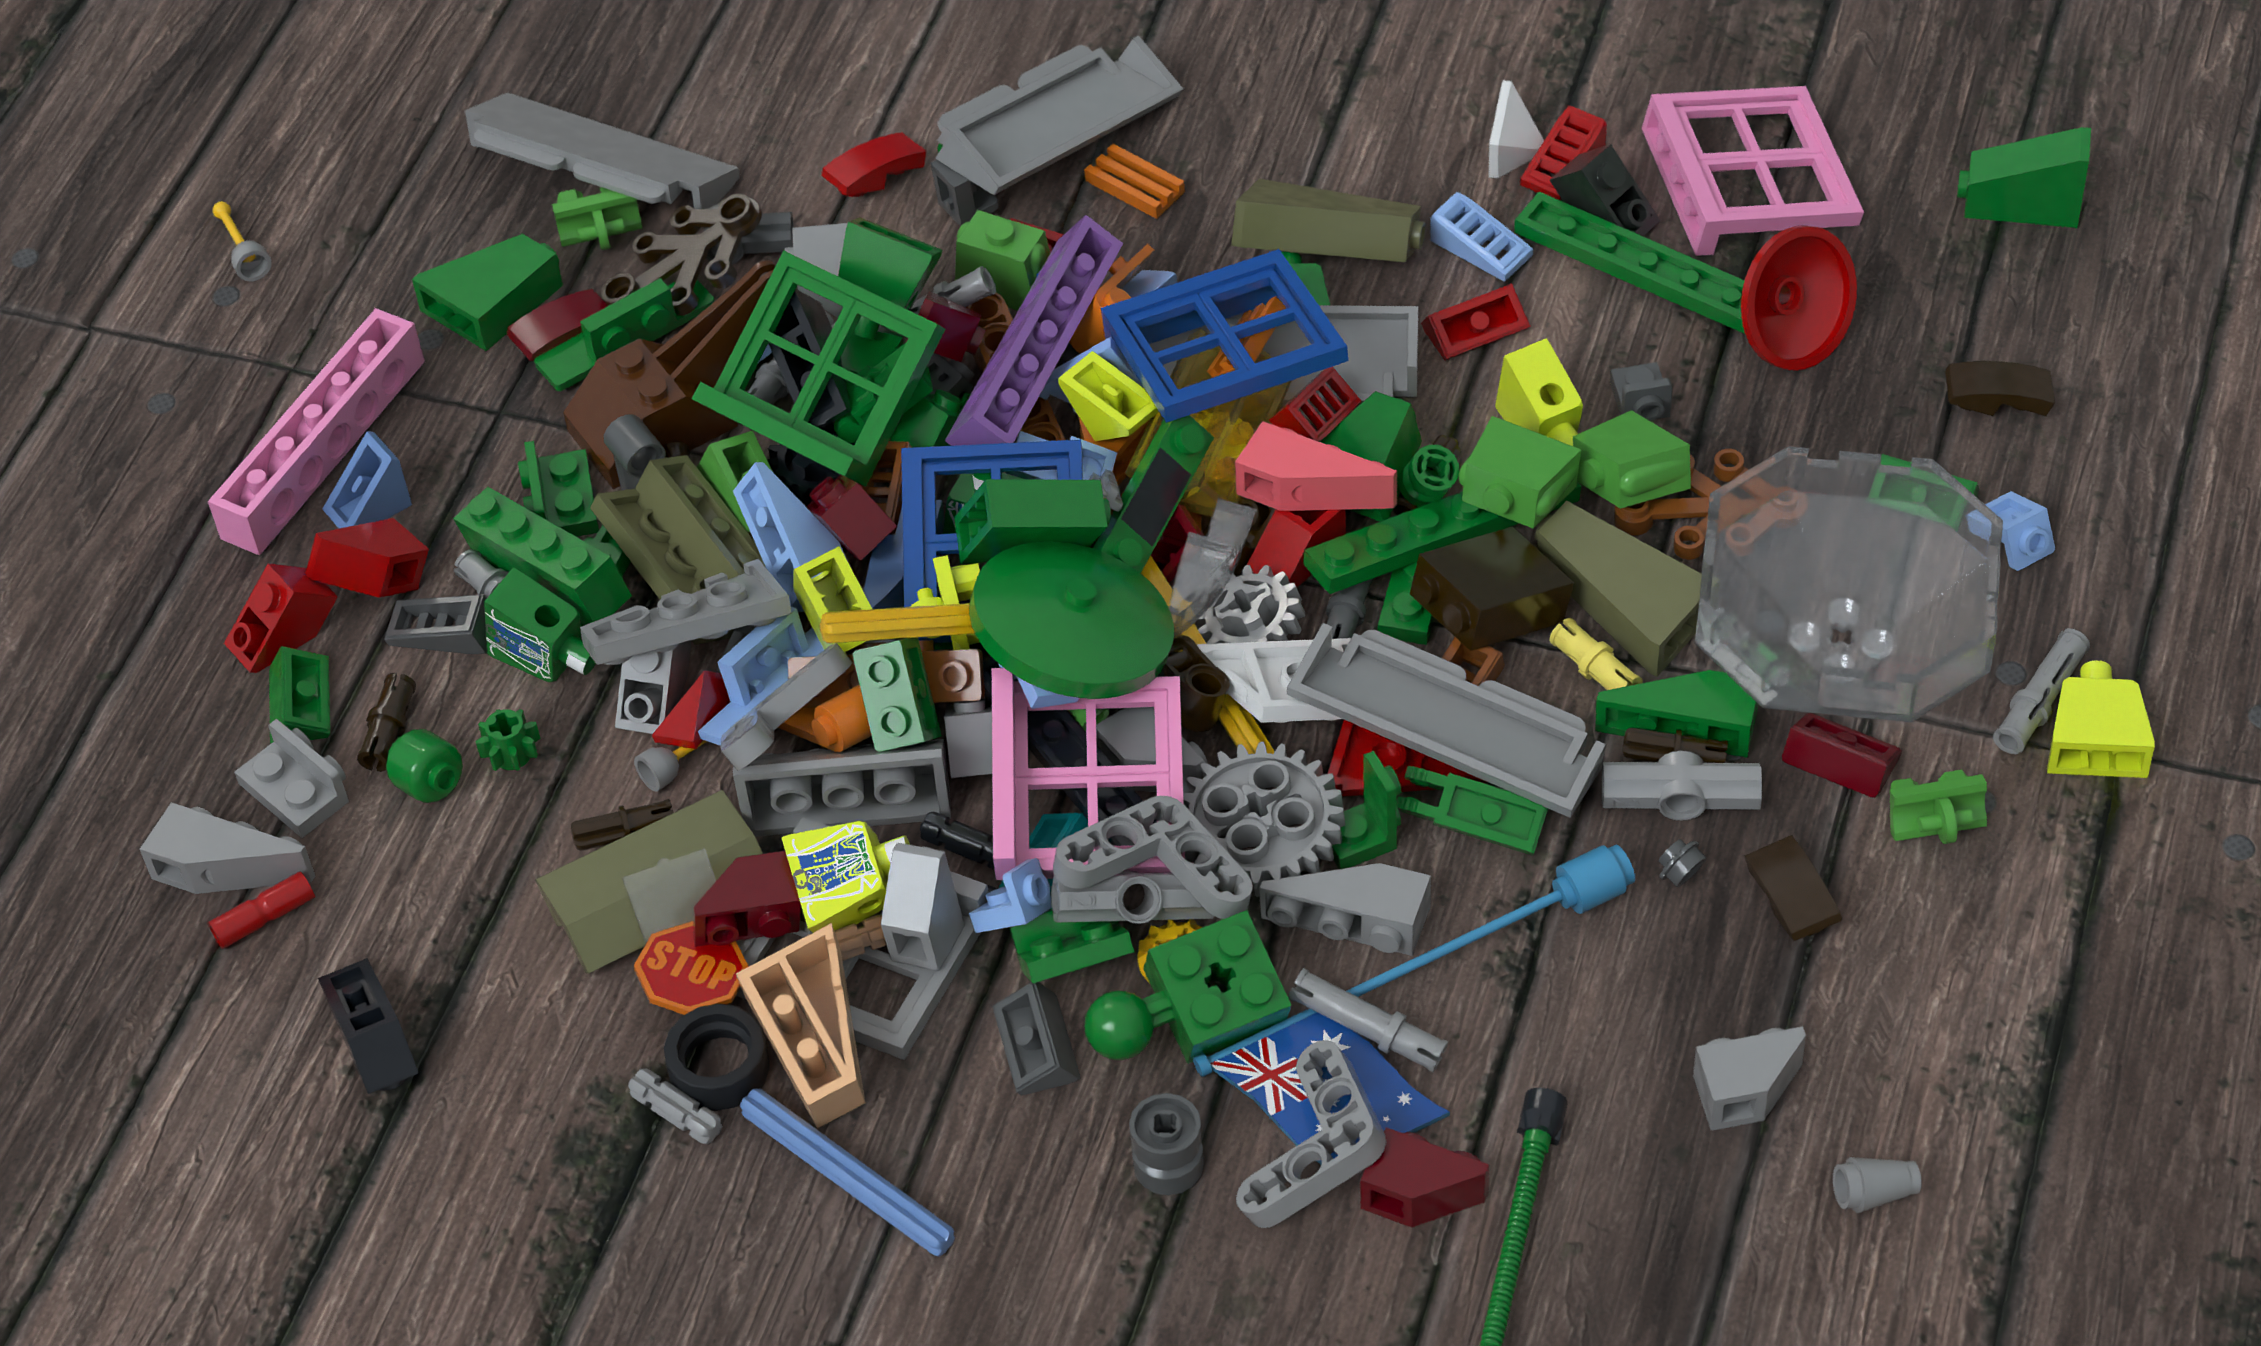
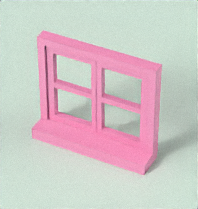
M1806 86L1651 95L1642 131L1696 256L1713 255L1720 234L1782 231L1800 225L1819 228L1860 225L1864 211ZM1788 113L1803 148L1760 150L1745 116ZM1732 117L1746 151L1703 154L1688 119ZM1812 166L1827 201L1784 204L1769 168ZM1755 169L1770 205L1726 207L1712 172Z
M992 668L993 862L996 880H1003V875L1025 860L1034 858L1039 860L1046 879H1053L1054 877L1053 863L1056 848L1029 849V790L1087 788L1088 827L1098 823V788L1157 786V796H1169L1184 804L1180 676L1156 677L1143 688L1119 697L1102 699L1079 698L1078 702L1031 709L1019 681H1014L1013 674L1005 668ZM1154 707L1156 764L1097 766L1096 709ZM1086 709L1087 767L1028 768V711ZM1129 845V846H1115V847L1126 849V848H1130V847H1132V846H1134V845ZM1183 852L1181 855L1185 859V852ZM1157 855L1127 869L1139 873H1172ZM1088 860L1085 861V862H1083V864H1084V865H1087V864H1088Z

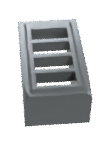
M484 594L397 600L384 640L388 646L462 654H487L484 601L487 598ZM419 617L416 627L410 629L413 618ZM433 619H436L434 627H431Z

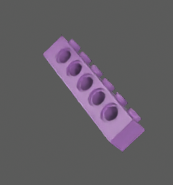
M1087 215L1059 238L946 437L945 441L951 446L1013 443L1123 245L1120 240Z

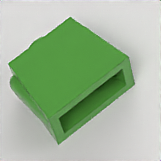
M977 210L971 221L963 223L957 233L955 280L983 266L993 278L996 293L1003 297L1008 308L1018 311L1035 282L1038 272L1041 271L1050 255L1045 231Z
M1632 410L1573 436V447L1582 450L1577 482L1620 509L1691 489L1690 444Z
M1492 416L1473 452L1460 469L1458 478L1463 486L1462 501L1534 529L1576 488L1582 450Z

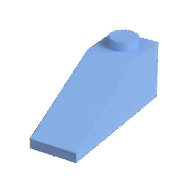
M755 462L733 490V493L765 567L789 595L790 606L797 608L798 612H804L793 590V570L840 546L842 552L843 549L839 541L764 462Z

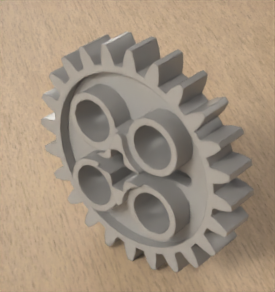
M1259 742L1255 754H1248L1246 748L1240 744L1237 747L1236 758L1230 759L1225 753L1220 751L1218 752L1219 766L1215 768L1203 762L1200 764L1203 779L1188 777L1186 779L1189 793H1183L1184 805L1248 874L1252 880L1253 891L1256 897H1260L1259 887L1262 881L1300 876L1304 870L1311 874L1319 873L1318 858L1332 861L1334 858L1332 844L1342 843L1341 827L1345 826L1341 790H1336L1332 773L1323 775L1322 762L1320 760L1313 761L1307 765L1305 751L1302 749L1289 758L1283 743L1277 747L1274 754L1267 753L1264 742ZM1270 787H1277L1276 789L1264 790ZM1222 810H1231V811L1225 812V813H1218L1219 811H1222ZM1294 824H1302L1301 826L1295 828L1288 827ZM1247 847H1256L1255 849L1249 851L1242 850ZM1195 850L1185 851V859L1188 862L1201 864L1208 861L1207 857L1201 852Z

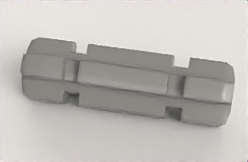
M1105 469L1102 476L1093 473L1089 480H1101L1103 498L1108 499L1111 509L1119 512L1123 502L1114 473Z
M642 1068L631 1078L628 1087L633 1098L644 1105L652 1104L651 1110L682 1131L690 1129L689 1135L700 1143L710 1144L715 1136L720 1134L723 1126L717 1114L706 1107L699 1109V1102L669 1082L660 1083L661 1077L650 1069Z

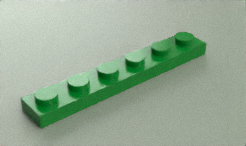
M1538 192L1515 219L1514 233L1745 334L1741 317V296L1745 280L1542 192Z
M1577 482L1576 488L1552 511L1559 509L1566 501L1570 503L1578 502L1580 500L1581 485ZM1462 491L1304 550L1303 565L1330 595L1418 561L1420 553L1503 530L1519 523L1463 502Z

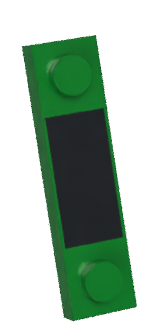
M1190 415L1167 423L1163 420L1121 496L1122 508L1119 512L1115 510L1112 512L1108 527L1099 536L1093 549L1102 551L1125 562L1140 574L1214 439Z

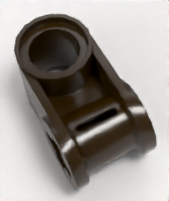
M1178 636L1174 638L1167 661L1157 677L1180 676L1181 726L1195 732L1209 731L1215 727L1230 687L1229 678L1207 658L1194 640L1188 636Z

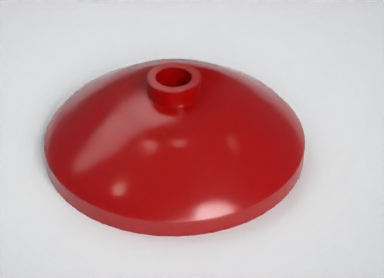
M1806 225L1782 230L1762 246L1748 269L1741 296L1743 328L1752 349L1762 360L1772 366L1787 370H1803L1817 365L1837 348L1850 326L1857 299L1856 272L1847 248L1834 234L1819 227Z

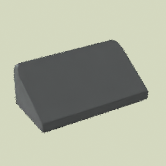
M1031 982L992 1006L1016 1093L1022 1096L1071 1084L1080 1079V1073L1062 1011L1054 992L1039 982Z

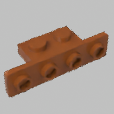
M919 640L934 703L979 701L984 699L983 653L980 649L934 650V640ZM886 642L863 643L857 646L856 650L885 644ZM846 654L853 662L851 666L802 708H815L859 685L853 654ZM816 656L789 658L788 679Z

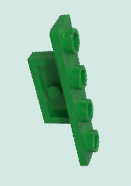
M659 278L580 321L582 333L534 359L536 368L556 391H563L585 379L599 358L638 339L648 341L658 339L696 318L715 302L714 297L697 280L693 289L699 300L697 307L687 315H677L674 311L670 291L676 282L667 286Z

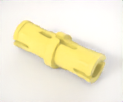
M1566 618L1563 620V624L1568 630L1563 628L1560 623L1553 629L1550 635V643L1558 647L1578 665V672L1588 680L1593 678L1606 690L1643 683L1639 675L1634 674L1614 656V650L1610 645L1603 641L1597 642L1577 625L1574 619Z

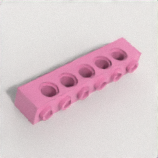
M377 308L374 309L209 499L208 504L221 540L259 556L425 362L413 322Z

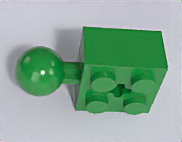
M1245 910L1149 949L1144 971L1155 994L1141 999L1127 991L1105 993L1098 997L1089 1007L1084 1027L1087 1040L1097 1053L1111 1060H1127L1137 1056L1148 1046L1154 1028L1168 1023L1186 1063L1189 1064L1193 1062L1194 1057L1202 1053L1205 1056L1211 1055L1286 1020L1292 1005L1250 915ZM1216 981L1222 983L1227 988L1226 992L1221 993L1217 986L1208 988V982Z

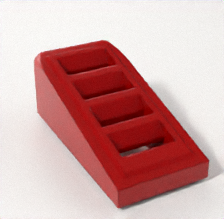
M1568 106L1558 118L1521 176L1520 185L1561 201L1562 198L1550 182V179L1553 177L1542 172L1547 170L1557 174L1567 165L1566 163H1570L1579 154L1606 146V121L1573 106Z
M1330 367L1321 371L1275 413L1269 421L1272 425L1288 428L1299 435L1320 442L1361 402V399L1335 368ZM1326 382H1327V384L1333 389V391L1338 395V397L1343 401V404L1338 400V398H1337V397L1332 393V391L1327 387V385L1325 384ZM1317 390L1324 396V398H1325V399L1329 402V404L1334 408V410H1335L1334 413H1333L1332 410L1327 406V404L1322 400V398L1316 393ZM1308 399L1313 403V405H1314V406L1318 409V411L1323 415V417L1326 419L1325 421L1320 417V415H1319V414L1315 411V409L1310 405V403L1307 401ZM1299 408H1301V410L1306 414V416L1311 420V422L1317 427L1316 429L1313 428V426L1298 410Z

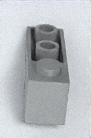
M172 802L140 847V852L151 879L194 894L274 886L299 871L303 873L308 882H312L315 878L307 850L296 839L288 836H281L279 838L258 831L254 826L246 822L238 821L233 823L215 817L203 808H187Z
M1382 863L1262 881L1259 887L1261 918L1271 920L1282 927H1298L1322 933L1330 939H1346L1373 946L1382 952H1398L1410 956L1414 954L1431 907V875Z

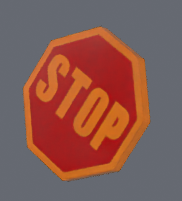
M693 921L652 933L634 964L635 973L649 1002L683 1015L702 1006L732 1003L741 987L736 973L749 967L736 941L721 946L711 944L695 947Z

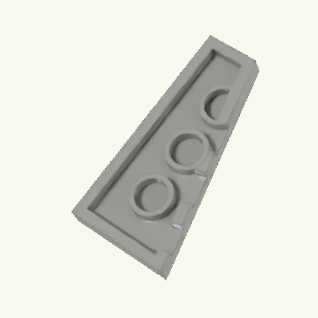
M755 559L743 564L744 574L728 579L726 574L719 573L704 579L705 589L695 593H684L678 589L662 595L657 603L658 607L651 610L636 605L580 627L583 646L597 665L603 663L617 665L628 661L633 655L648 651L666 652L677 648L682 642L698 638H719L726 635L728 630L747 625L765 626L771 624L777 617L792 614L789 595L759 559Z

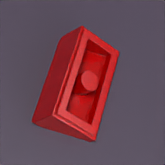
M1513 284L1428 315L1421 322L1424 332L1444 360L1531 327Z

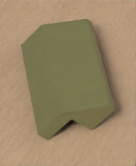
M687 455L650 460L634 489L599 493L590 507L659 599H661L662 595L678 589L690 594L705 589L704 579L719 573L726 574L728 579L744 574L743 564L755 559H759L764 565L753 538ZM734 629L728 630L726 635L719 638H698L692 640V642L696 645L730 639Z
M720 790L535 879L556 925L564 927L585 973H591L644 947L652 933L693 921V907L737 857L763 853L753 832L725 792Z

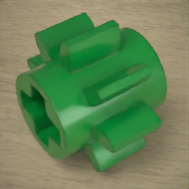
M498 709L487 718L486 722L478 723L481 738L475 742L480 758L489 757L493 770L497 771L501 768L518 771L527 764L530 758H537L538 753L535 742L541 739L536 721L527 723L522 709L518 711Z

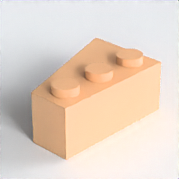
M831 923L736 973L746 1000L817 1129L865 1104L841 948Z

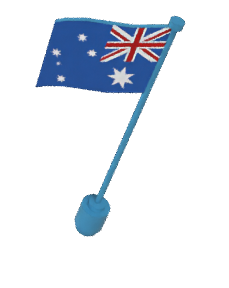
M1601 845L1557 866V878L1552 881L1554 892L1347 990V992L1359 997L1558 901L1565 909L1571 907L1576 913L1582 914L1624 894L1626 886L1635 882L1632 864L1619 845H1613L1609 848ZM1310 1008L1208 1057L1202 1053L1193 1058L1194 1065L1201 1077L1212 1073V1070L1254 1100L1296 1146L1323 1130L1296 1069L1301 1053L1309 1045L1322 1040L1334 1042L1351 1062L1383 1132L1387 1127L1401 1133H1415L1450 1116V1111L1436 1105L1415 1090L1366 1039L1353 1030ZM1325 1065L1322 1068V1078L1326 1081L1333 1076ZM1351 1094L1337 1099L1331 1106L1330 1113H1336L1344 1109L1350 1102ZM1359 1137L1355 1140V1143L1360 1141ZM1335 1151L1330 1154L1333 1158L1338 1156Z

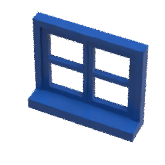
M1280 249L1101 308L1105 339L1111 336L1166 423L1349 361L1346 343ZM1275 296L1286 307L1284 310L1230 327L1225 320L1248 310H1253L1262 303L1266 305L1269 299ZM1295 321L1311 343L1309 346L1254 363L1239 339ZM1205 325L1211 333L1155 353L1149 345ZM1220 346L1235 370L1178 389L1163 365Z
M1081 439L901 448L904 607H910L919 601L917 592L922 588H930L933 597H938L937 575L933 558H937L939 554H959L956 533L937 534L935 475L991 473V479H1001V472L1057 470V480H1083ZM950 635L934 639L918 637V640H934V643L952 642Z

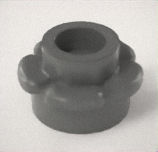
M1681 839L1673 843L1658 860L1664 867L1659 875L1660 879L1665 880L1668 878L1677 888L1687 882L1707 860V857L1698 849L1699 843L1691 841L1685 844Z

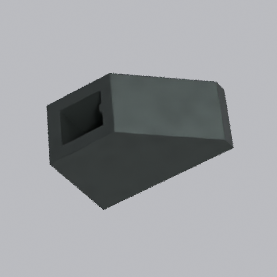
M1611 144L1579 154L1550 179V182L1565 203L1641 236H1644L1660 222L1659 217Z

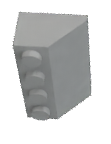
M944 739L928 740L882 752L876 751L874 744H865L859 747H850L842 752H834L830 749H812L805 752L783 754L763 753L740 771H737L733 766V778L741 815L755 837L790 834L802 817L829 827L856 821L866 822L868 826L922 822L929 812H937L951 819L949 771Z

